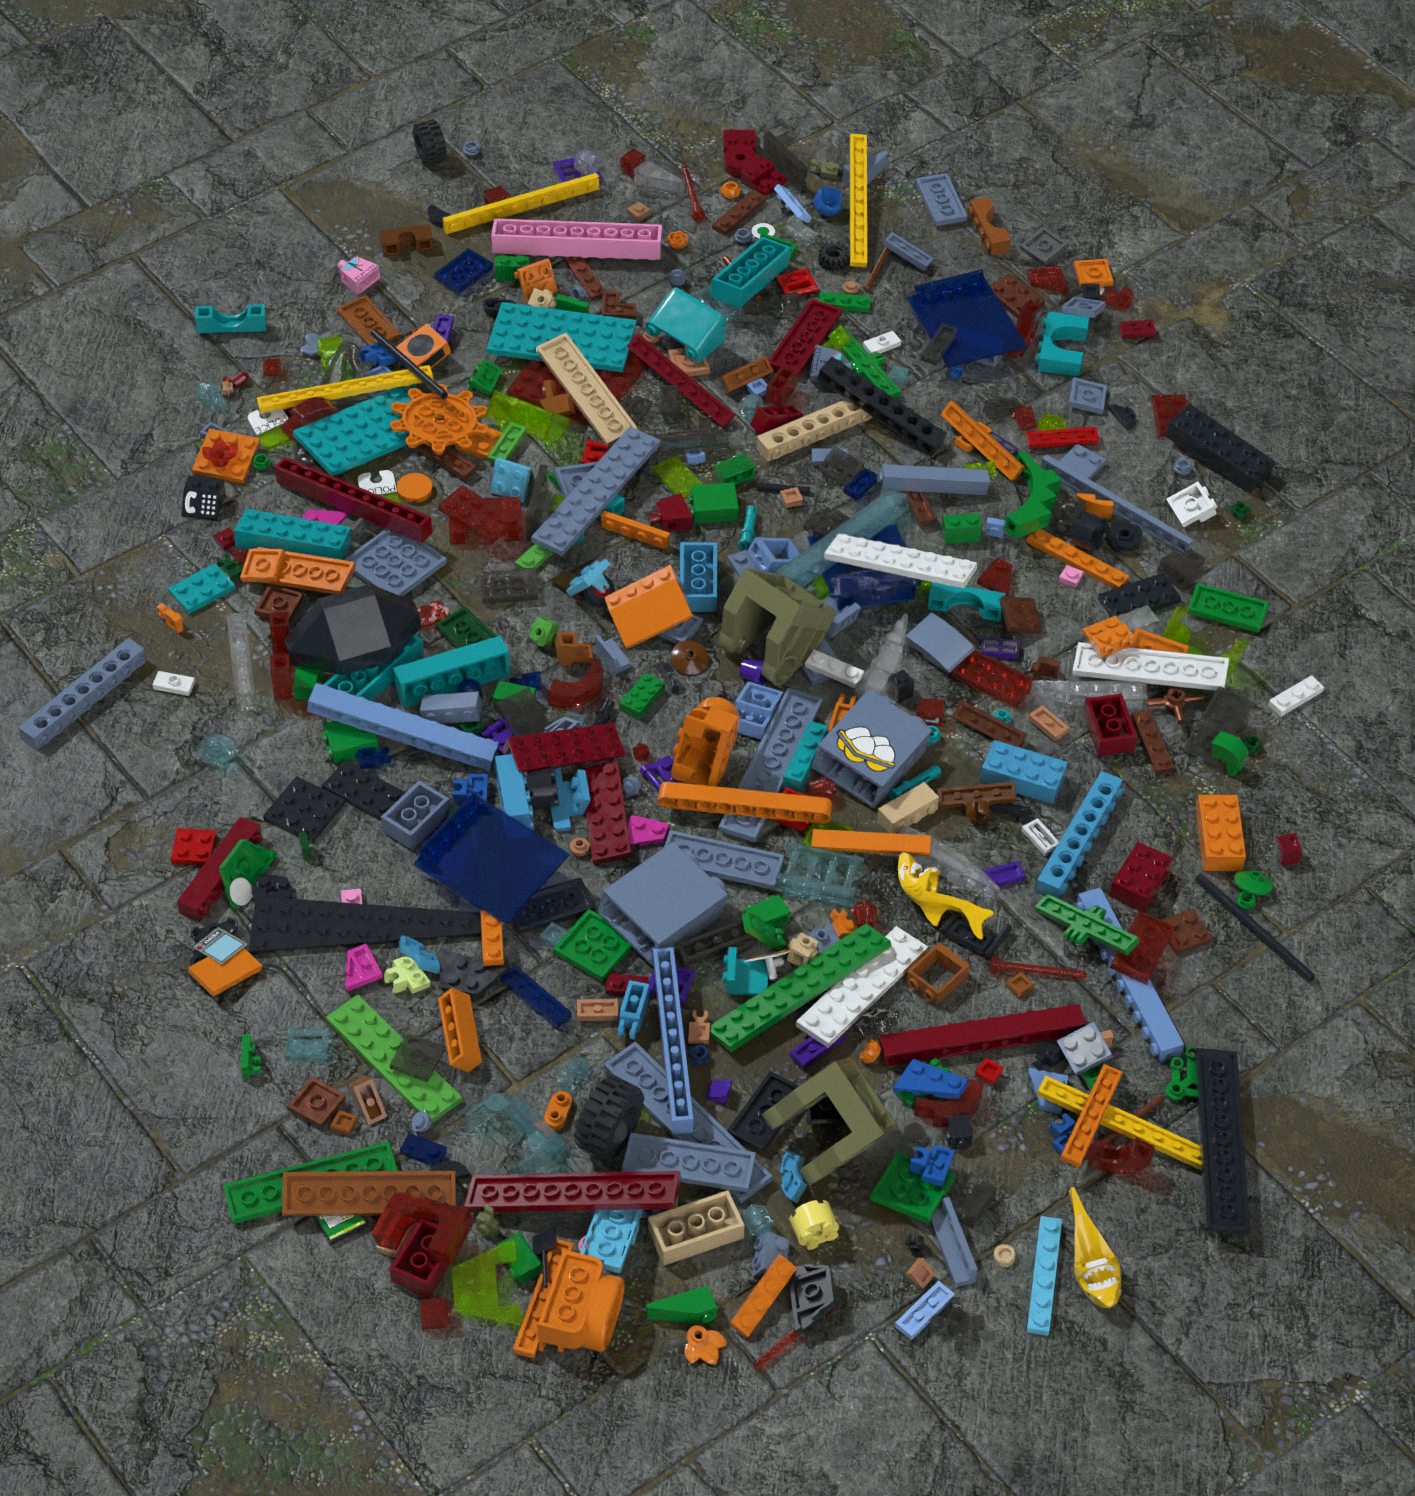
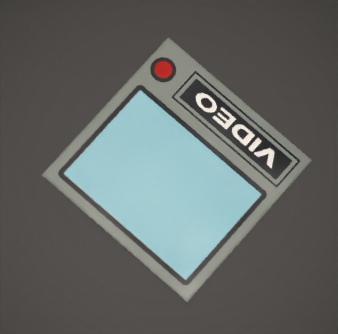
M218 927L193 946V948L223 964L245 947L247 943Z

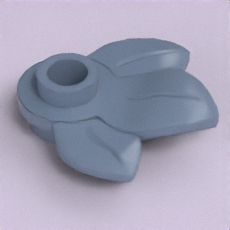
M316 333L305 335L307 344L300 348L301 352L307 355L318 354L320 357L330 356L332 352V338L327 333L321 336Z
M827 925L824 928H815L810 933V937L819 941L817 946L819 954L841 940V938L837 937L832 925Z

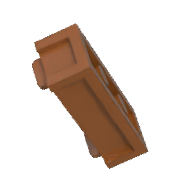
M764 356L722 375L718 380L722 383L725 394H728L774 371L767 356Z

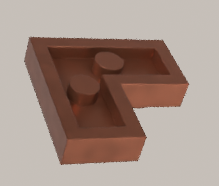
M603 291L602 315L636 320V303H620V291Z

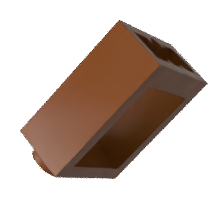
M939 942L907 971L906 983L910 988L921 993L926 1000L938 1005L969 977L970 964ZM935 962H938L954 974L939 990L920 977Z

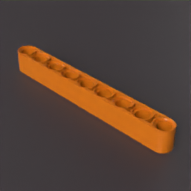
M663 782L660 785L657 801L664 808L818 824L830 822L833 805L830 799L823 797L675 782Z

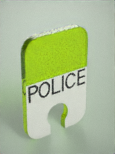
M283 409L271 411V416L266 419L260 418L258 410L248 415L249 423L257 437L260 438L261 444L265 449L275 448L294 438L293 430L295 429Z
M389 470L379 471L380 478H382V481L379 483H372L370 481V473L359 475L358 483L360 488L399 503L393 472Z

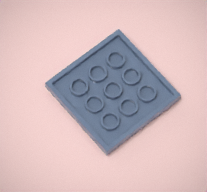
M389 529L383 530L344 559L345 561L355 562L357 567L353 574L367 584L375 585L402 597L447 563L444 556L423 542L422 544Z

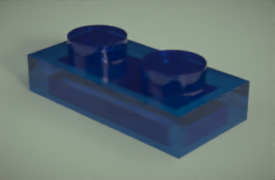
M864 468L844 487L843 493L858 501L878 482V474Z
M411 1133L407 1135L400 1148V1154L431 1166L442 1162L447 1153L446 1146Z

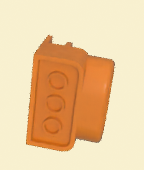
M710 697L703 700L697 708L692 709L689 715L686 714L683 728L679 729L677 735L679 743H676L673 750L675 759L670 778L687 784L718 786L725 772L729 755L735 745L740 727V714L731 702L720 697Z
M563 1249L538 1322L539 1351L544 1352L546 1343L558 1346V1352L562 1353L565 1348L577 1349L580 1347L598 1352L606 1351L620 1313L625 1288L624 1279L603 1273V1264L596 1257Z

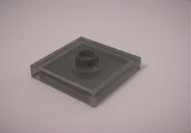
M407 1033L389 1065L390 1069L428 1082L446 1051L445 1046Z

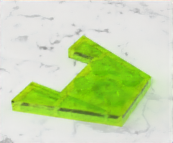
M515 1239L451 1268L456 1313L516 1326L522 1325L521 1304L499 1306L496 1264L517 1262Z

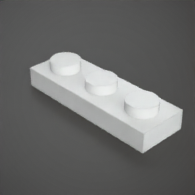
M813 650L805 662L806 668L853 688L857 687L864 676L863 670L817 650Z
M1311 675L1270 699L1268 705L1279 716H1283L1322 693L1324 686Z

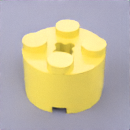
M817 1200L807 1202L795 1210L796 1214L794 1217L791 1215L789 1218L799 1243L806 1246L808 1250L815 1249L820 1243L832 1241L838 1237L839 1224L830 1204L823 1200L824 1203H818Z

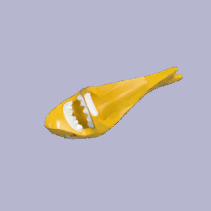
M905 852L901 853L898 862V877L901 887L908 898L921 906L927 919L937 927L941 916L946 910L960 912L968 919L973 934L982 940L983 923L994 915V911L981 908L969 901L937 893L938 875H941L940 871L936 867H931L922 872V866L916 862L913 856Z
M1071 1187L1069 1194L1075 1220V1278L1082 1291L1093 1304L1102 1308H1111L1117 1304L1121 1294V1267L1117 1257L1113 1254L1087 1215L1076 1189Z

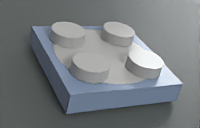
M1094 1022L1057 1040L1076 1076L1113 1058Z

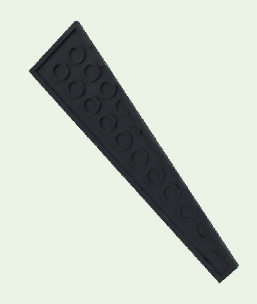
M256 896L248 952L250 954L273 953L277 950L294 951V949L303 948L311 950L315 947L336 948L339 946L350 947L364 944L397 943L401 935L416 941L418 939L437 940V938L443 937L450 939L482 936L481 913Z

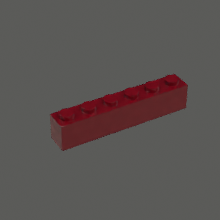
M242 817L238 818L177 900L180 914L200 922L209 913L210 907L220 898L221 892L225 888L219 867L239 840L245 839L254 845H258L261 842L263 835L259 824Z

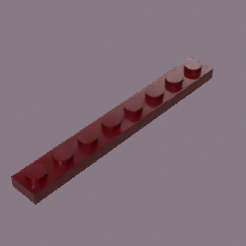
M637 333L626 346L722 427L726 428L735 417V413L640 334Z

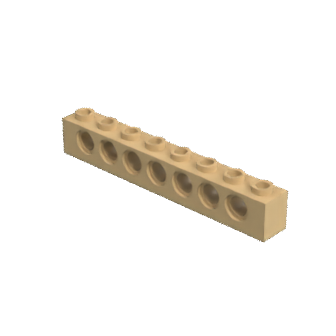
M845 399L757 436V450L769 462L873 417Z

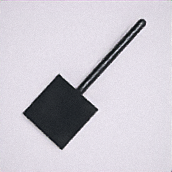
M555 1227L532 1237L534 1253L536 1256L542 1254L544 1288L548 1287L546 1252L556 1248Z

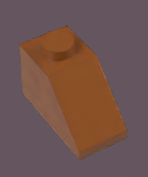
M364 1076L347 1084L354 1103L367 1125L387 1117L372 1078Z

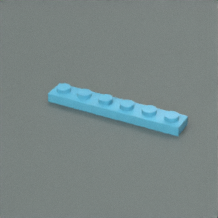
M1040 1217L1027 1333L1049 1336L1062 1219Z

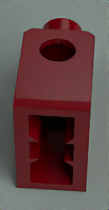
M682 493L658 501L655 504V513L647 515L649 525L660 524L662 530L666 532L692 529L693 517Z

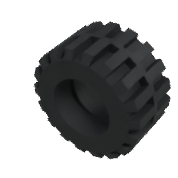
M435 119L414 124V144L422 162L429 164L444 160L447 152L446 142L438 122Z

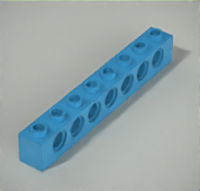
M1103 771L1100 772L1038 877L1035 892L1043 895L1048 893L1056 898H1059L1061 894H1065L1068 888V881H1072L1075 877L1076 867H1080L1083 863V855L1085 852L1089 853L1092 847V840L1097 839L1100 833V826L1106 824L1108 812L1114 810L1115 800L1121 798L1124 788H1122L1123 779Z

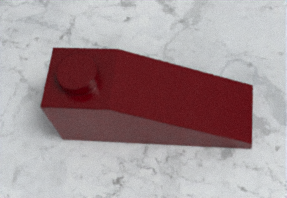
M793 405L758 407L750 426L755 429L757 434L761 435L802 418L804 414Z

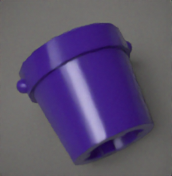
M745 659L740 667V677L755 684L763 685L766 681V678L761 674L764 661Z

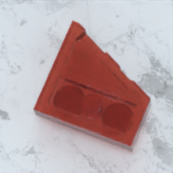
M1060 266L1027 269V277L1031 286L1067 293L1068 287Z
M997 557L977 579V584L990 591L1006 593L1005 596H1008L1013 565Z

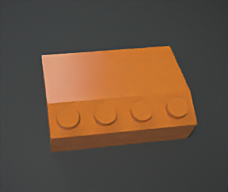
M671 565L604 597L626 649L694 617L679 576Z

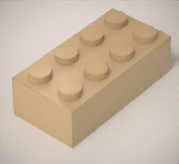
M727 1190L648 1217V1232L663 1265H667L743 1239L744 1223Z

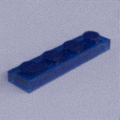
M516 965L511 968L508 974L504 973L500 976L502 983L555 1028L560 1027L572 1017V1012Z

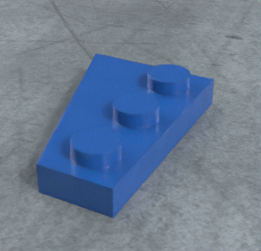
M913 1059L894 1085L893 1092L901 1094L902 1091L912 1092V1095L919 1096L921 1093L932 1094L934 1097L959 1099L969 1083L968 1079Z

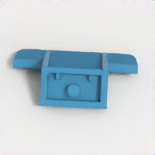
M560 767L554 769L560 806L551 807L554 829L558 832L569 830L571 827L569 816L583 815L590 802L585 770H577L575 776L571 778V782H563Z

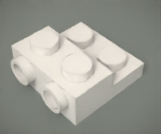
M1199 482L1166 499L1183 527L1198 519L1200 522H1203L1217 514L1215 509L1218 507L1213 498H1208L1210 496L1205 486L1201 487Z

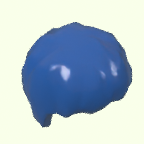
M821 187L814 197V207L817 212L826 217L836 216L841 212L843 206L842 192L833 187Z

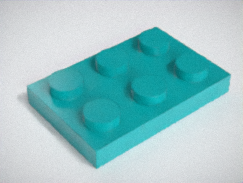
M213 563L170 586L168 593L189 615L235 590V584Z

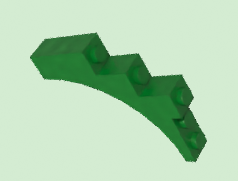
M1024 451L1018 452L1016 459L1025 467L1021 474L1027 482L1030 497L1019 509L1006 515L1003 528L1014 540L1048 527L1051 517L1050 511L1054 509L1057 497L1055 494L1059 493L1062 479L1053 470L1045 471Z

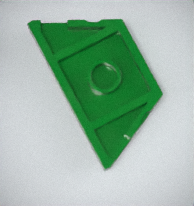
M245 839L238 841L219 867L228 899L233 909H238L240 905H237L231 899L230 886L232 882L237 878H244L253 887L257 882V878L264 874L278 854L277 852L266 850L263 846L254 845Z

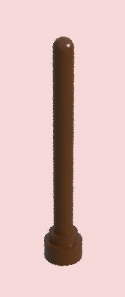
M884 247L864 286L865 291L871 289L890 252L887 247Z

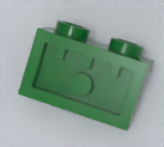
M484 358L481 364L477 363L473 370L475 375H471L469 378L467 391H471L474 387L489 396L502 368Z

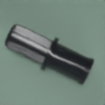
M609 698L603 700L601 708L596 712L593 725L606 724L610 720V713L615 705L613 700L610 705H608Z
M1014 802L991 805V811L1008 814V817L1013 815L1028 819L1030 813L1022 811L1030 812V806L1014 804Z

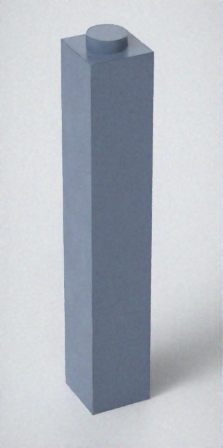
M883 464L881 471L877 475V481L880 482L881 490L987 495L990 485L988 470Z

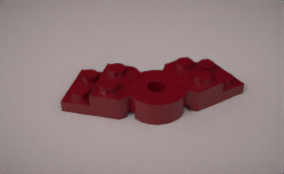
M723 130L724 170L727 174L733 177L741 175L742 184L764 196L774 192L777 184L782 186L787 183V177L775 170L774 163L765 157H757L756 130Z

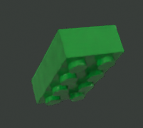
M644 673L619 703L620 711L640 720L664 692L665 682Z

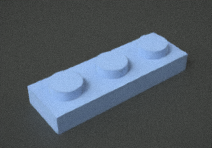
M777 184L774 190L778 193L777 197L786 203L785 207L794 212L793 216L801 222L803 220L809 223L812 217L787 188Z
M938 1281L895 1322V1327L912 1340L955 1298V1294Z

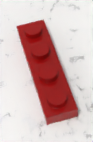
M1096 427L1026 432L1029 449L1075 446L1076 444H1099V435Z

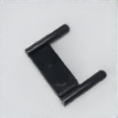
M953 911L939 929L941 934H947L952 940L981 955L984 954L987 958H991L1011 932L1012 926L1006 924L995 940L992 936L983 932V939L980 940L973 934L968 923L958 919L962 913Z

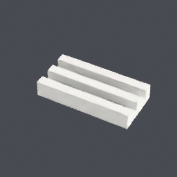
M1038 818L1022 826V832L1044 856H1047L1049 852H1054L1059 841ZM1044 836L1052 843V845L1049 844V842L1044 838Z

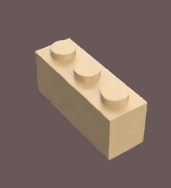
M924 782L878 808L877 821L889 833L902 832L907 826L919 822L921 818L928 814H933L938 809L939 796Z

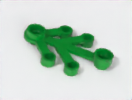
M1193 1046L1186 1049V1078L1181 1082L1180 1070L1184 1064L1183 1060L1179 1057H1174L1171 1060L1172 1078L1171 1082L1165 1087V1094L1171 1101H1179L1184 1097L1197 1098V1090L1188 1088L1191 1085H1196L1195 1055L1188 1053L1195 1052L1196 1048Z

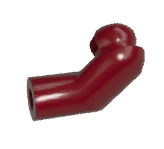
M240 372L234 377L224 376L223 381L228 379L229 383L232 382L234 387H240L248 381L249 375L246 372Z

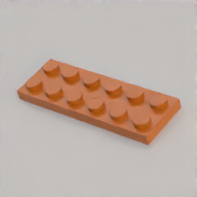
M285 551L277 581L261 583L336 594L345 591L357 566L355 562Z

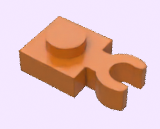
M163 603L156 607L160 611L157 615L164 619L172 630L177 634L183 631V618L178 612L175 613L171 608L168 609Z
M836 909L832 910L830 917L833 920L832 926L838 938L843 939L856 930L853 921L846 918L847 912L842 909L840 914Z

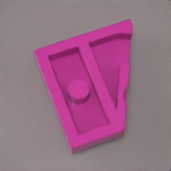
M308 510L301 518L340 525L349 516L348 512Z
M631 815L628 823L630 844H639L640 847L647 846L648 844L664 843L669 830V823Z
M367 944L347 951L346 992L383 978L382 972Z

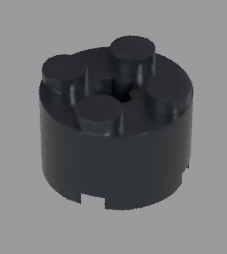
M1083 511L1081 513L1083 515L1082 518H1077L1072 527L1070 537L1073 538V541H1070V544L1091 553L1095 549L1099 550L1103 544L1102 537L1108 531L1110 524L1102 517L1088 511Z
M554 768L527 772L532 810L560 806Z

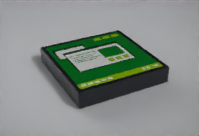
M363 1215L312 1216L330 1246L368 1227V1222Z

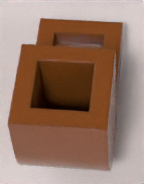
M552 380L543 381V394L546 399L540 400L543 408L558 416L575 413L571 395L567 393L558 395L556 382Z
M557 632L555 647L557 659L561 664L572 667L573 662L592 663L591 644L578 643L576 633Z

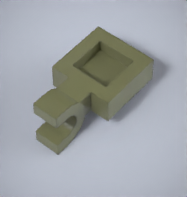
M812 159L809 173H820V177L836 180L839 164L825 161L821 164L818 160Z
M486 1205L484 1213L480 1212L476 1217V1228L482 1235L495 1239L499 1233V1222L493 1219L494 1209Z

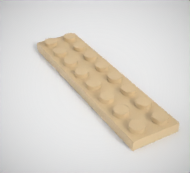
M567 333L536 347V352L565 391L571 395L574 403L607 447L614 445L629 427L638 430L637 426Z

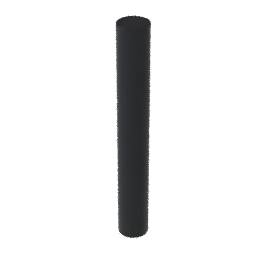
M756 483V489L782 491L798 487L800 493L810 494V487Z

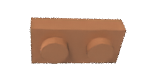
M1043 705L1029 714L1028 719L1053 741H1057L1069 732V727Z
M618 999L577 1000V1021H618Z

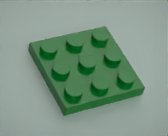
M588 909L553 948V954L603 982L608 973H611L632 949V946L601 915Z
M898 1151L872 1191L870 1200L929 1224L943 1198L954 1183L956 1174L948 1172L943 1187L923 1182L922 1175L910 1171V1162L914 1157Z

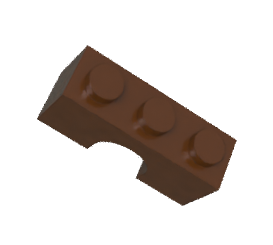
M430 224L380 231V241L384 257L400 255V248L407 244L415 246L417 252L434 250Z

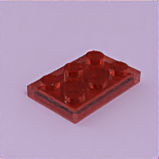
M1186 394L1151 395L1150 402L1157 437H1165L1169 422L1188 406Z

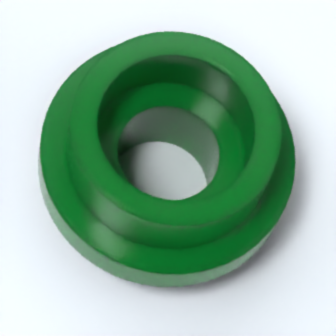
M265 454L256 455L252 462L253 467L257 470H265L271 464L270 459Z
M1242 891L1238 894L1236 903L1242 909L1249 910L1255 907L1256 897L1253 894Z

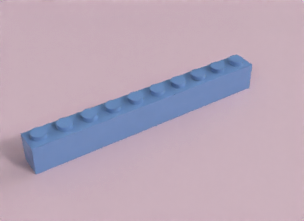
M316 683L308 700L307 712L489 772L497 754L499 743L491 739L481 738L473 733H466L455 727H448L436 721H430L418 715H412L400 709L385 706L382 703L369 701L364 697H357L345 691L330 688L327 685Z
M1101 888L1078 894L1075 907L1083 911L1086 909L1091 910L1095 905L1104 908L1107 911L1104 921L1122 929ZM1092 939L1093 943L1100 949V956L1102 960L1106 961L1110 975L1114 976L1117 989L1120 992L1122 991L1126 1006L1131 1008L1135 1023L1140 1025L1143 1038L1149 1042L1152 1055L1156 1056L1159 1063L1182 1056L1184 1043L1134 949L1126 956Z
M674 948L653 949V965L672 1134L693 1133V1112Z

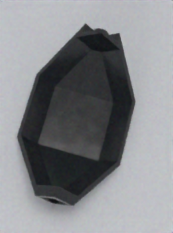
M367 584L319 598L287 635L284 643L291 665L346 675L395 660L422 625L419 611L414 601L375 585Z

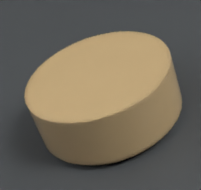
M1006 1244L997 1246L993 1255L995 1263L1001 1267L1011 1266L1015 1261V1250Z

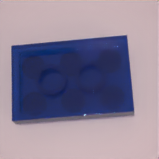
M468 248L435 272L434 279L460 294L492 270L494 264Z

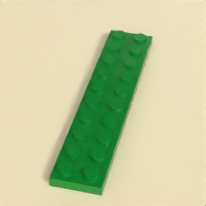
M864 924L809 960L807 964H803L710 1025L709 1035L730 1052L735 1051L892 947L891 941L868 924Z

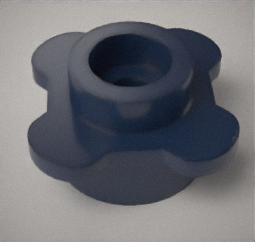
M696 1045L688 1050L692 1065L697 1066L701 1063L707 1064L710 1062L711 1058L707 1054L708 1048L706 1046Z

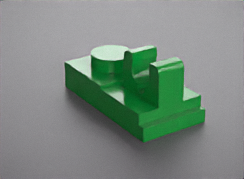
M242 1034L241 1072L243 1080L250 1078V1075L261 1074V1066H254L255 1064H262L260 1056H252V1054H256V1043L252 1042L251 1034Z

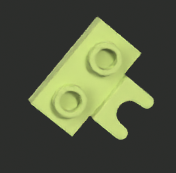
M407 955L393 960L392 968L387 969L384 974L385 983L393 982V994L406 990V987L414 994L429 988L431 983L422 969L418 968L417 963Z

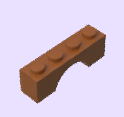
M989 196L970 200L969 207L967 208L968 216L972 218L973 226L977 228L979 238L983 240L984 247L988 250L990 256L1010 252L1011 239L1006 229L994 227L989 223L993 220L994 206Z

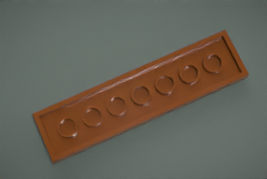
M455 1171L283 1172L282 1216L455 1215L456 1213Z

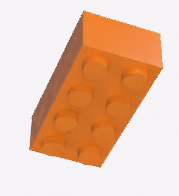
M1198 795L1195 810L1203 871H1242L1246 854L1238 796Z

